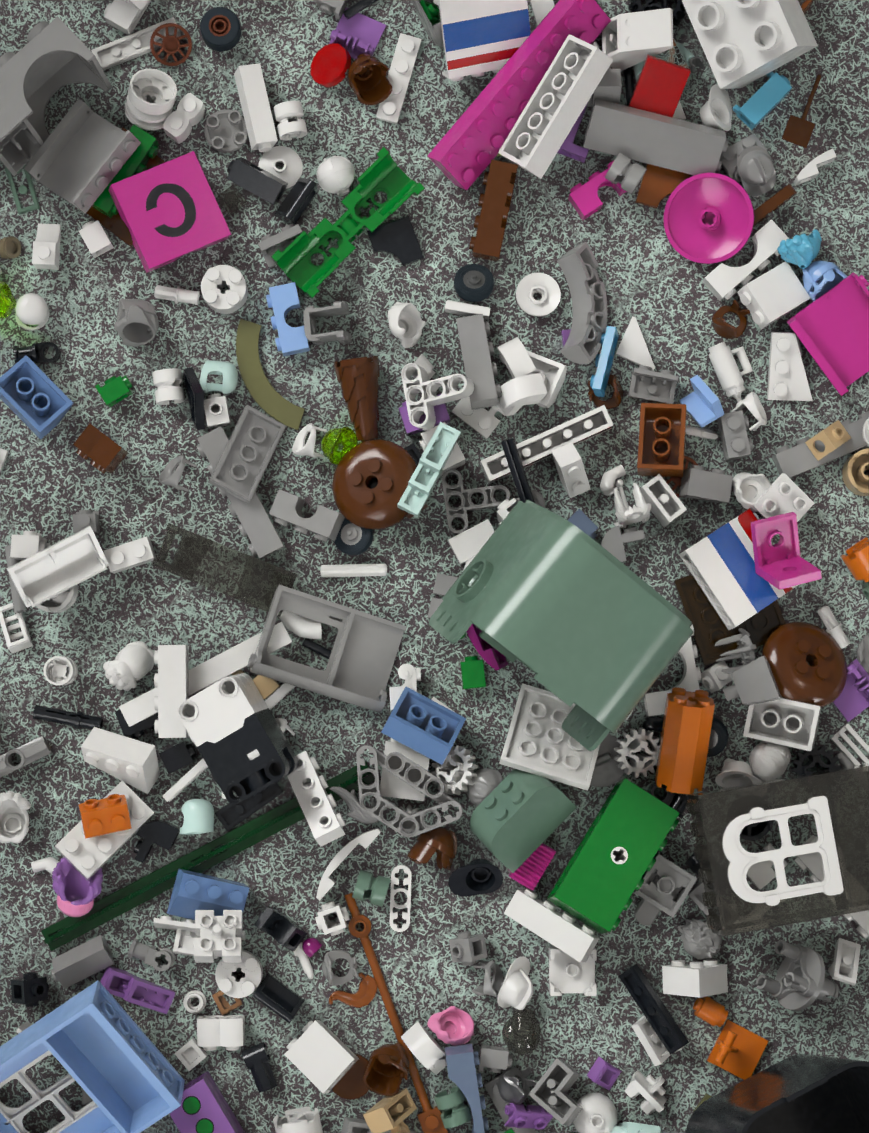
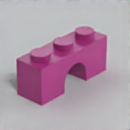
M614 160L607 165L608 169L602 173L600 171L593 173L588 178L589 181L584 185L579 183L570 190L571 193L568 200L582 220H585L602 208L603 203L597 194L601 187L610 186L616 190L619 196L627 192L621 188L620 183L614 184L605 179Z

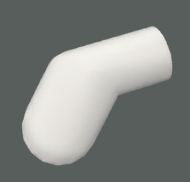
M622 465L603 474L600 489L604 495H612L614 493L615 480L626 475Z

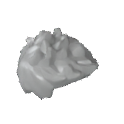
M686 919V925L678 926V931L682 933L680 939L683 942V948L692 957L698 960L711 959L719 953L722 937L721 932L716 926L697 919Z

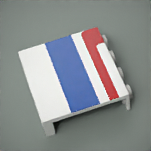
M433 0L440 10L447 71L442 72V75L450 79V81H460L464 79L463 76L468 75L472 77L484 76V72L488 71L498 73L531 34L527 0Z
M750 508L679 554L728 630L737 627L796 587L793 586L779 590L756 574L751 522L760 519Z

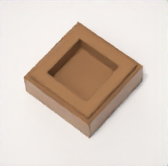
M221 990L212 995L222 1016L243 1005L240 998H234L236 1003L230 1006L223 997L224 993Z

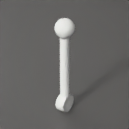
M617 479L615 485L619 488L625 510L629 509L623 490L624 482L622 479Z

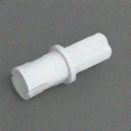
M157 285L154 296L157 299L175 301V304L182 302L198 305L200 291L180 289V286L174 288Z
M829 606L820 608L818 614L827 628L826 632L835 639L841 649L848 646L850 641L841 627L842 623L837 622Z

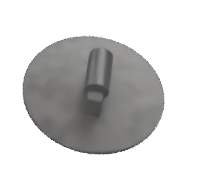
M610 734L600 743L590 783L591 786H610L616 783L624 774V769L618 768L620 762L614 760V757L619 755L618 752L614 751V748L619 747L620 744L617 742V738Z

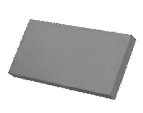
M246 405L208 483L249 503L286 425Z

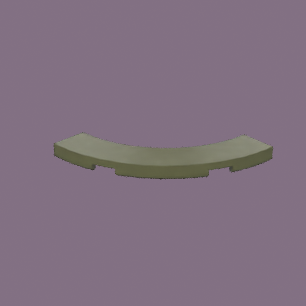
M240 319L236 336V356L240 374L246 388L256 403L268 415L287 427L299 431L305 409L283 398L269 383L262 369L259 357V338L262 325Z

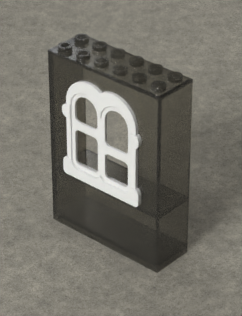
M869 763L688 794L689 800H686V807L688 813L692 815L693 823H690V830L692 836L696 838L697 846H694V853L696 859L700 861L701 869H698V876L700 882L704 884L705 892L702 893L704 905L708 907L709 915L706 916L708 929H711L712 933L728 936L869 910ZM813 814L818 840L814 843L794 846L791 842L788 819L793 816ZM770 820L778 822L782 843L779 849L750 853L741 846L740 833L745 826ZM819 852L825 874L824 880L789 886L785 875L784 859L786 857ZM772 861L777 888L763 892L753 890L746 880L748 869L755 863Z

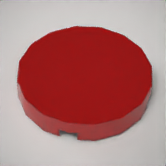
M331 43L321 48L311 63L310 74L313 80L327 88L336 86L346 77L347 69L349 70L351 66V56L348 50L336 43Z

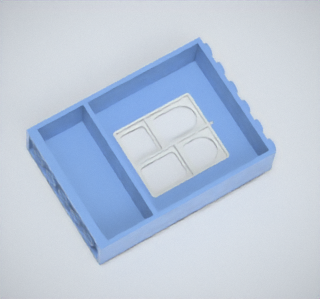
M97 980L0 1046V1089L9 1081L17 1079L32 1095L29 1101L18 1107H8L0 1101V1133H30L23 1126V1118L29 1111L46 1100L52 1101L65 1116V1119L45 1133H141L181 1106L185 1080L101 982ZM52 1053L69 1074L47 1089L40 1090L26 1075L25 1071ZM74 1081L93 1100L78 1111H73L59 1095V1091Z

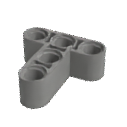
M450 469L443 473L442 488L449 531L454 535L467 530L468 511L497 508L502 503L494 499V492L498 490L503 491L506 499L509 500L510 498L509 490L503 485L464 490L462 476L458 470ZM450 474L458 477V483L454 486L448 485L445 481L446 477ZM473 494H481L484 499L483 503L480 505L473 504L471 502ZM451 497L460 498L461 505L458 508H452L449 505L448 501ZM454 519H461L464 522L462 530L453 529L451 523Z

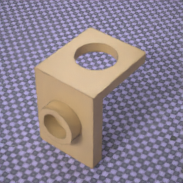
M837 420L805 443L819 461L850 440L851 437L841 422ZM816 440L824 443V452H820L815 448Z

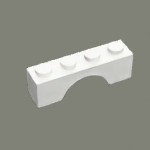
M771 219L752 237L754 256L748 264L741 267H730L721 263L702 282L719 301L724 297L726 300H729L737 292L735 288L740 283L745 286L754 277L752 273L756 269L762 271L771 263L768 259L775 254L777 257L780 255L777 250L782 240L786 241L789 238Z

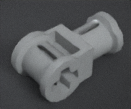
M134 938L128 952V958L135 957L143 960L145 964L153 966L157 971H166L175 962V955L169 948L149 946L140 943L139 939ZM164 954L166 955L165 960L168 962L162 965L161 959L158 957Z

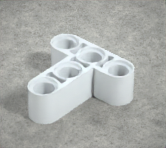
M414 363L406 364L401 371L410 423L424 431L432 429L436 423L434 406L467 398L474 391L473 381L462 374H453L429 381L427 371ZM417 370L418 375L412 380V373ZM464 381L463 389L458 391V384ZM442 386L443 392L440 396H437V389ZM419 392H421L422 397L419 401L416 402L415 397ZM425 414L426 419L420 424L419 419L421 415Z

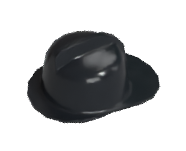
M479 858L453 871L449 877L448 885L450 890L458 896L487 894L495 892L503 884V875L501 870L489 860Z

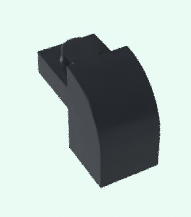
M163 820L152 821L142 826L136 835L144 838V840L138 841L134 849V853H136L134 860L144 863L153 844H157L167 850L172 849L180 832V827Z
M268 906L254 923L259 930L271 935L281 946L293 952L308 934L297 923L275 907L271 908Z

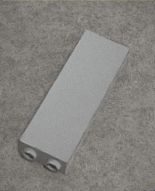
M595 98L583 139V148L615 156L622 153L631 160L697 175L701 173H719L722 165V160L719 159L721 153L726 152L729 139H726L724 130Z

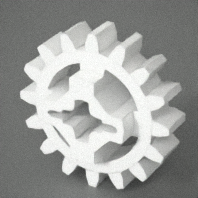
M631 728L630 735L623 732L624 739H617L620 746L614 748V751L619 754L614 757V760L620 762L618 768L624 769V773L627 775L632 773V776L638 778L639 773L643 777H647L648 770L654 773L653 766H657L660 744H656L660 740L659 737L653 736V732L649 730L645 732L643 728H639L638 732ZM648 742H649L650 745H651V749H649V748L647 747ZM640 750H642V751L645 752V753L637 754V756L632 753V752H634V753L640 752ZM626 756L630 758L629 763L626 760Z
M452 746L442 765L439 763H432L431 765L435 767V771L431 773L442 780L445 794L460 795L461 791L467 792V785H474L471 780L472 777H477V774L473 773L474 769L478 768V765L473 764L476 757L470 755L471 751L462 746ZM433 781V784L439 785L438 790H440V784Z

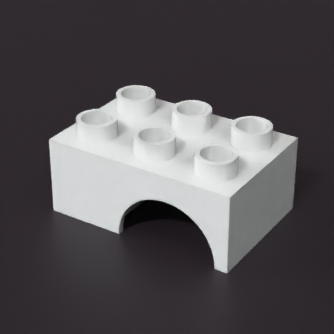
M682 0L720 89L745 87L818 46L798 0Z

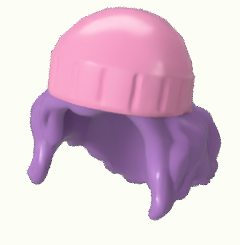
M61 858V862L57 863L52 872V887L57 894L56 902L58 908L69 917H81L90 912L94 905V899L102 890V868L87 881L65 858Z

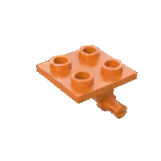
M727 1019L707 1061L746 1080L752 1076L769 1041Z

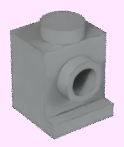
M313 0V2L317 3L321 12L328 15L334 13L335 19L340 20L348 0Z
M79 510L76 514H72L73 533L91 526L94 534H100L99 511Z
M481 1044L478 1070L483 1072L484 1067H487V1070L490 1072L500 1073L501 1069H511L513 1055L509 1054L508 1048Z

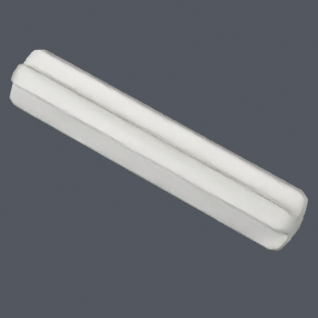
M385 563L322 565L320 573L321 577L386 576L387 565Z

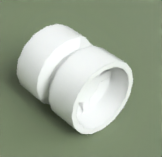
M286 101L273 107L275 119L277 122H280L277 126L280 140H292L294 137L302 138L308 134L305 120L301 119L304 113L300 101Z
M170 368L152 372L153 384L158 388L155 391L157 405H169L170 400H174L175 404L185 401L184 389L180 387V384L183 382L181 369Z
M54 656L45 663L43 671L46 680L50 684L63 686L71 684L76 679L78 667L75 661L69 657Z

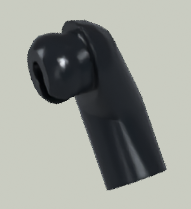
M652 716L647 718L642 724L643 729L646 732L648 730L660 731L662 734L664 718Z

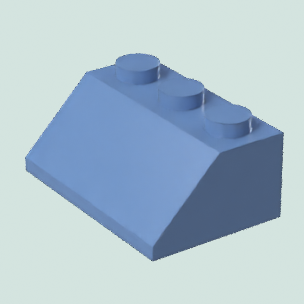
M27 355L0 377V399L40 440L59 424L73 405V402Z
M405 687L381 733L442 765L466 718Z
M178 869L167 914L195 920V910H214L215 916H223V910H242L243 912L249 887L240 882Z

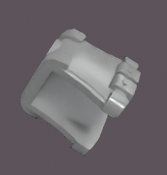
M345 301L334 302L333 306L321 308L309 306L304 310L305 336L309 341L319 346L325 345L326 342L339 341L341 344L352 343V336L347 331L340 330L317 334L316 317L349 315V305Z

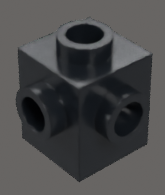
M37 972L24 973L23 978L10 980L12 1003L33 1007L38 1006L39 1001L48 1000L49 986L46 976H37Z

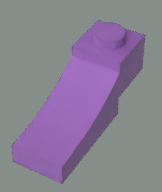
M112 966L105 969L100 981L110 994L121 997L127 1002L167 1014L175 996V992Z

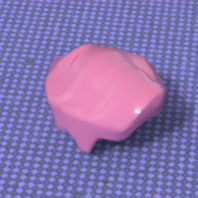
M450 1006L442 1012L433 1014L427 1022L429 1029L445 1044L453 1046L463 1045L475 1035L474 1020L471 1015L455 1006Z

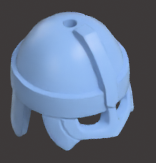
M823 260L814 261L806 269H802L803 285L812 301H815L847 277L836 264Z

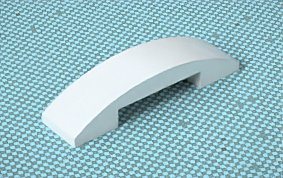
M379 828L371 829L358 835L343 846L334 856L319 883L316 896L319 901L336 883L330 877L333 871L358 843L366 849L381 833Z

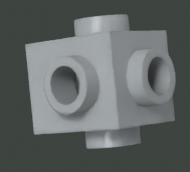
M471 931L457 933L458 937L449 940L453 963L462 962L463 966L476 964V960L488 957L484 934L471 935Z

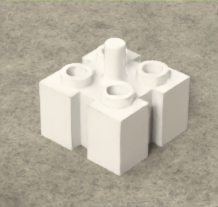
M195 910L196 935H200V937H194L195 963H214V957H222L223 963H242V939L237 937V935H242L243 932L242 910H223V916H215L214 910Z

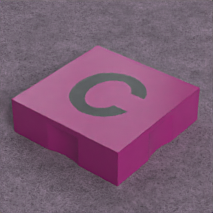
M194 151L111 184L109 188V193L119 215L130 231L133 245L146 273L172 263L185 254L200 251L224 241L231 235Z

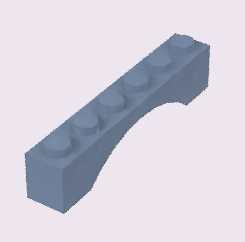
M472 1044L445 1047L448 1077L465 1095L473 1116L471 1133H485L489 1131L487 1117H482V1110L486 1109L484 1095L479 1096L478 1088L483 1087L481 1073L476 1074L475 1066L480 1065L478 1051H473Z

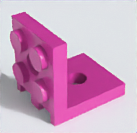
M794 512L751 522L756 574L779 590L822 579L821 570L800 557L797 515ZM779 534L780 540L777 544L772 545L771 540L773 536Z

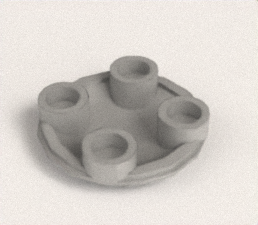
M219 110L209 115L206 119L204 127L205 138L214 150L222 153H232L239 150L246 143L248 133L245 120L239 111Z

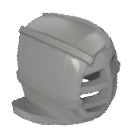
M120 299L118 302L117 322H115L114 329L118 332L119 337L122 338V344L139 347L153 340L159 328L154 305L140 299Z

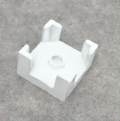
M549 946L550 996H562V993H584L585 996H597V986L595 983L597 950L595 947L588 960L580 963L557 947Z

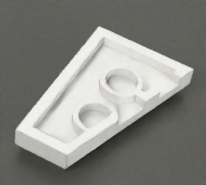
M771 332L767 388L768 400L813 401L794 332Z

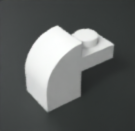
M518 337L497 347L500 353L498 356L501 362L506 364L513 379L536 370L527 350Z
M541 373L523 375L504 383L500 387L502 391L500 405L504 409L506 416H512L523 405L538 404L548 394Z
M418 1021L401 1036L409 1050L427 1070L430 1069L437 1075L447 1066L445 1050Z

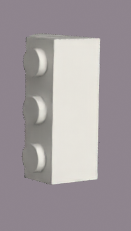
M785 698L749 705L743 736L812 751L815 744L821 706Z

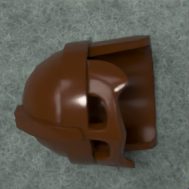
M369 54L357 56V59L352 62L348 70L347 80L361 103L376 105L389 97L392 92V85L386 77V71L389 68L378 58Z
M438 827L419 834L416 843L406 857L416 864H426L436 852V862L439 869L444 868L450 871L457 852L455 832Z
M399 1042L384 1044L371 1053L363 1076V1082L368 1089L383 1096H395L398 1093L402 1078L408 1080L409 1060L405 1055L404 1047Z

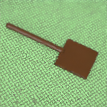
M820 74L816 77L802 117L790 115L782 136L783 140L807 148L815 127V123L805 119L819 85Z

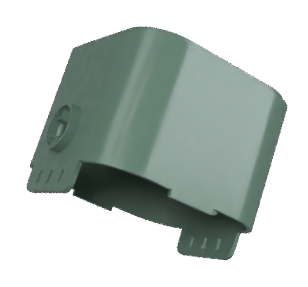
M526 500L525 503L522 501L517 502L443 596V602L429 620V625L452 644L459 641L469 627L474 624L482 631L479 636L511 662L514 663L516 659L521 661L536 673L533 677L568 706L571 707L574 703L575 707L563 721L562 729L589 751L595 750L610 731L614 734L694 633L690 628L693 623L681 611L604 547L565 518L530 500Z

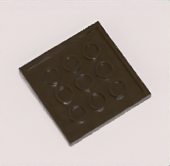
M692 574L673 581L685 615L693 623V637L704 666L716 662L717 659L726 657L720 656L721 654L738 649V642L715 646V643L721 639L740 634L739 628L746 630L750 634L752 643L758 647L765 644L769 636L776 629L786 624L776 600L737 627L728 630Z

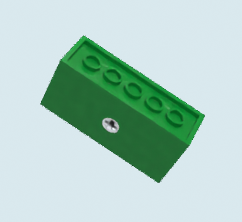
M626 778L616 783L547 900L600 934L608 933L611 930L615 931L621 921L619 915L623 910L626 911L633 901L630 898L635 890L638 891L645 880L642 876L646 870L650 871L655 864V854L658 851L661 852L668 841L665 839L669 831L673 832L678 825L679 820L676 818L679 812Z

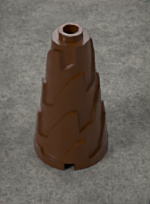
M378 356L334 362L337 380L341 385L350 422L354 427L357 441L362 443L368 440H375V438H378L379 421L378 377H380Z

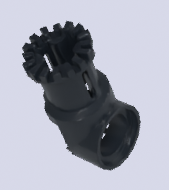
M53 342L34 343L32 346L20 348L13 346V353H15L13 356H16L14 357L15 364L25 355L35 363H55L61 356L60 348ZM48 347H54L56 350L55 356L47 359L44 351Z

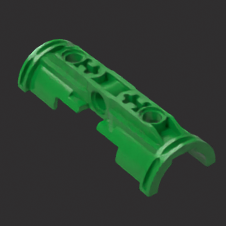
M384 147L377 153L378 159L357 179L359 185L341 201L348 210L333 225L324 218L308 234L303 231L282 253L277 250L271 256L284 274L292 282H295L296 286L310 298H313L319 292L317 287L356 248L352 244L356 239V235L359 236L366 228L373 232L412 194L418 196L425 189L420 182L416 183L397 166L390 153ZM378 192H384L387 195L386 202L377 203L374 199L375 195ZM371 200L372 204L378 209L375 210L372 207L369 211L370 217H360V209H368L370 207L368 201ZM330 239L333 241L337 239L338 248H330L328 253L331 255L327 257L326 253L320 248L323 246L326 250L329 247L328 241ZM314 254H321L324 257L321 265L312 264L311 258Z

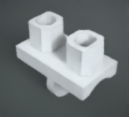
M637 1070L625 1089V1093L632 1099L636 1098L639 1094L645 1098L641 1102L640 1107L647 1115L655 1111L660 1113L664 1110V1104L667 1101L663 1096L666 1090L662 1087L665 1081L662 1076L654 1079L650 1074L645 1077Z

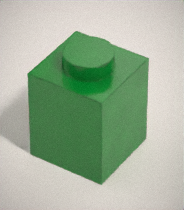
M478 656L464 657L465 662H460L463 689L486 687L483 660H478Z

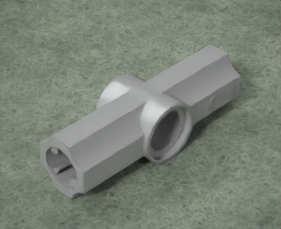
M44 735L1 755L0 778L51 754V747ZM14 753H18L21 756V762L18 766L14 765L11 760Z

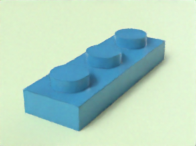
M607 326L606 332L602 333L600 340L602 344L601 353L597 354L595 360L597 370L596 374L592 375L590 387L593 389L595 396L598 397L605 396L619 338L618 331L613 326Z

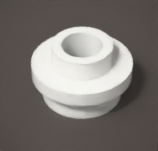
M198 990L188 992L183 1000L185 1009L193 1014L203 1011L207 1003L205 995ZM194 997L199 999V1005L197 1006L191 1004V999Z

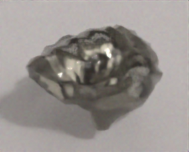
M525 1006L523 1010L515 1009L512 1017L505 1022L502 1037L508 1046V1050L514 1054L518 1053L523 1056L525 1053L528 1054L533 1051L538 1045L541 1028L535 1013Z

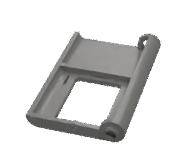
M279 584L275 591L256 652L251 654L248 667H251L252 673L381 713L387 699V691L385 689L407 626ZM281 610L337 628V636L325 670H318L267 652L278 613Z

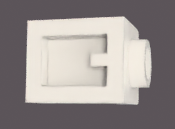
M725 661L717 662L701 673L702 683L711 693L722 689L723 686L733 680L731 674L722 672V669L729 668Z

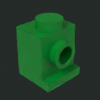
M126 375L123 377L113 376L107 379L103 387L99 384L95 386L109 408L132 395L130 388L133 386Z

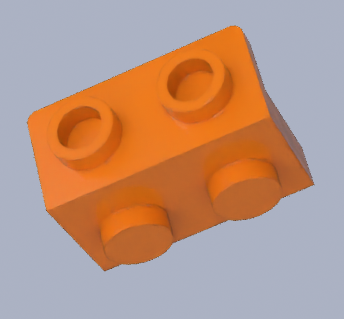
M112 794L105 799H89L79 804L85 839L132 829L125 795Z

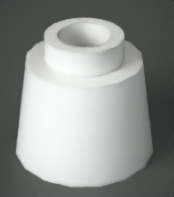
M421 354L414 364L424 368L430 380L435 374V371L432 370L434 366ZM417 370L412 373V377L416 378L418 375Z

